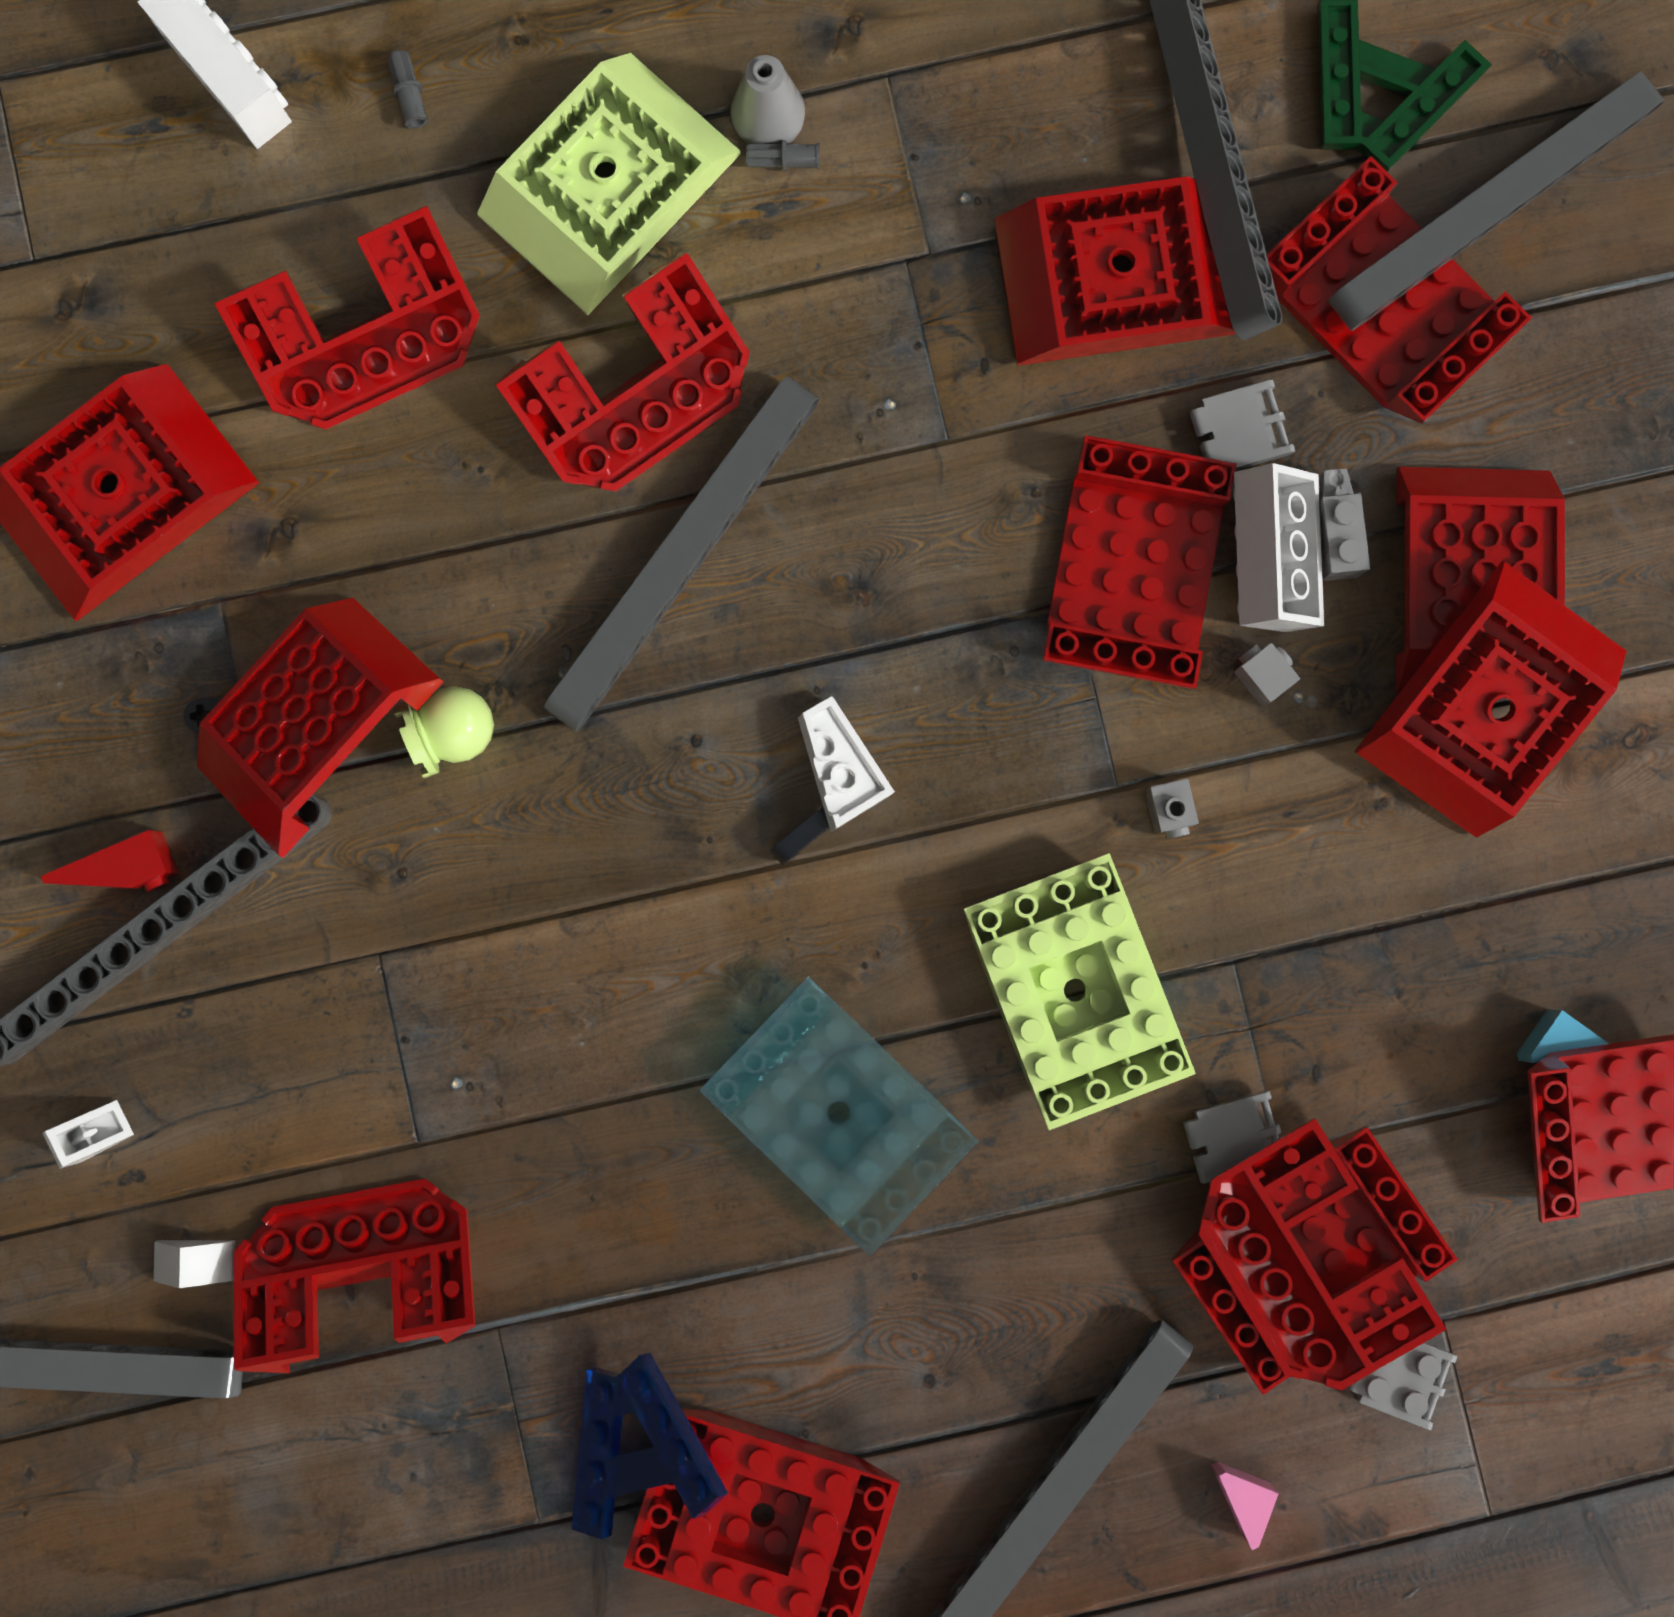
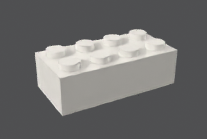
M139 0L138 4L164 39L256 149L260 148L292 122L284 110L289 104L277 90L276 84L263 68L259 69L248 50L239 40L233 38L229 33L228 27L215 11L212 12L208 8L205 0Z
M1275 463L1234 472L1235 487L1233 489L1236 513L1234 532L1237 541L1236 574L1238 577L1239 596L1237 611L1240 626L1280 632L1323 627L1324 605L1318 474Z

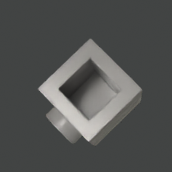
M1272 643L1262 650L1256 644L1238 658L1243 665L1234 671L1261 707L1271 703L1301 679L1292 669L1293 662L1287 652L1281 647L1276 648Z
M1188 779L1152 786L1144 790L1155 834L1166 832L1167 839L1190 834L1188 827L1199 824Z

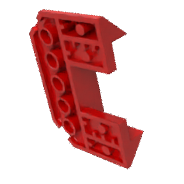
M428 206L395 218L391 222L356 238L391 309L328 338L323 339L287 270L256 284L253 283L214 303L272 411L311 423V425L326 430L464 365L480 313Z
M687 252L649 271V277L621 295L661 358L599 400L559 340H556L529 360L525 361L522 359L495 384L563 482L593 486L616 492L739 406L742 394L741 385L750 351Z
M1313 1118L1211 1178L1198 1234L1284 1375L1300 1380L1303 1378L1322 1383L1326 1387L1342 1391L1447 1329L1401 1256L1330 1296L1290 1231V1228L1347 1196L1359 1187L1316 1118Z
M425 1178L271 1207L261 1219L263 1224L248 1241L244 1239L234 1251V1370L290 1373V1363L319 1358L317 1291L391 1277L394 1340L398 1343L439 1336L447 1344L476 1326L468 1210L441 1192Z

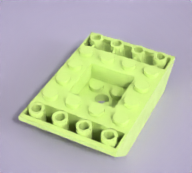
M627 53L600 62L495 172L477 215L586 315H589L737 159L741 152L632 53ZM603 162L612 163L616 167L614 174L608 178H600L595 174L596 167Z
M1110 853L963 909L977 954L1029 1089L1048 1130L1196 1074ZM1071 979L1080 980L1085 987L1084 996L1078 1001H1070L1064 994L1065 984Z

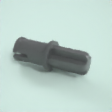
M394 50L387 59L395 85L392 89L393 95L399 99L405 126L409 129L421 128L429 122L420 94L423 89L422 85L416 80L409 53L405 50Z
M782 140V144H749L746 146V164L748 167L782 168V171H786V168L820 169V143L786 144V140Z

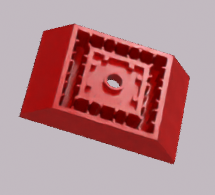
M1185 176L1038 197L994 219L1017 366L1236 335L1231 324L1197 190L1196 179ZM1119 255L1126 256L1131 260L1133 268L1128 272H1119L1114 268L1112 259Z
M163 364L122 375L0 467V523L71 617L78 621L260 482L168 364ZM111 474L116 475L118 479L116 489L111 493H103L101 490L103 478Z
M1501 561L1354 752L1478 838L1516 816L1615 693L1627 651L1505 561ZM1507 698L1510 702L1509 712L1502 718H1494L1492 715L1493 704L1499 699Z
M672 1408L623 1567L779 1617H860L899 1489L900 1480L860 1457L716 1411ZM766 1503L773 1508L775 1514L770 1521L759 1522L753 1517L752 1509L757 1504Z

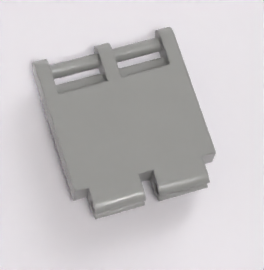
M1267 380L1204 398L1199 403L1200 408L1194 409L1189 413L1197 438L1210 436L1211 439L1199 445L1203 457L1237 463L1236 470L1296 452L1294 445H1289L1282 423L1286 419L1284 413L1278 410L1272 391L1275 388L1273 380ZM1261 393H1265L1271 415H1268ZM1271 425H1275L1282 447L1278 448Z
M1269 1090L1194 1110L1195 1119L1183 1122L1190 1149L1202 1147L1205 1149L1204 1153L1193 1156L1200 1183L1211 1182V1178L1269 1145L1267 1137L1271 1136L1272 1142L1279 1139L1278 1134L1281 1133L1279 1124L1275 1125L1268 1101L1272 1099ZM1261 1102L1267 1127L1263 1126L1257 1103Z
M1425 1342L1347 1388L1357 1393L1355 1399L1359 1403L1431 1430L1434 1424L1431 1421V1417L1438 1397H1443L1446 1390L1442 1386L1451 1362H1456L1458 1356Z

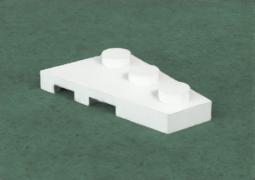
M833 696L808 709L798 717L831 832L895 792Z

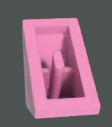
M1220 1462L1211 1464L1243 1539L1251 1550L1258 1548L1279 1493L1268 1481Z

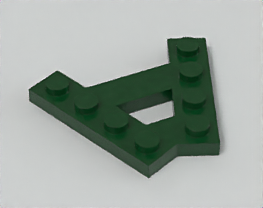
M1319 0L1317 4L1321 150L1358 149L1367 158L1372 156L1389 172L1489 70L1492 64L1470 43L1464 40L1436 69L1359 40L1358 0ZM1360 79L1407 98L1385 121L1361 112Z

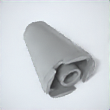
M770 55L757 56L747 65L731 103L733 127L740 139L747 144H782V140H786V144L793 142L802 130L805 117L803 98L778 59Z

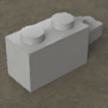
M1347 469L1326 470L1320 474L1319 499L1322 580L1332 581L1358 578L1370 570L1361 493H1353Z

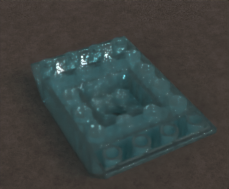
M809 976L699 1090L869 1256L883 1244L979 1142L933 1094ZM836 1101H842L850 1108V1116L843 1123H835L828 1117V1108Z

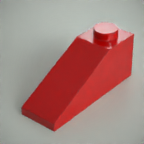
M147 830L40 877L45 884L146 889L147 893L168 886L170 884L168 879L180 873L163 832Z

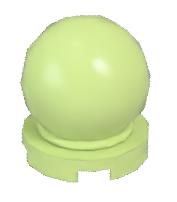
M457 686L438 689L418 711L406 702L394 707V715L397 718L400 716L404 718L406 726L399 728V731L414 765L419 763L424 765L420 771L423 778L439 773L438 763H440V760L458 763L473 759L485 750L492 739L494 722L491 709L481 696L470 689Z

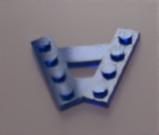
M651 1353L640 1354L621 1373L601 1368L586 1370L572 1530L599 1539L612 1536L615 1496L674 1483L693 1519L704 1516L728 1494L727 1489ZM635 1412L654 1447L619 1455L623 1415Z

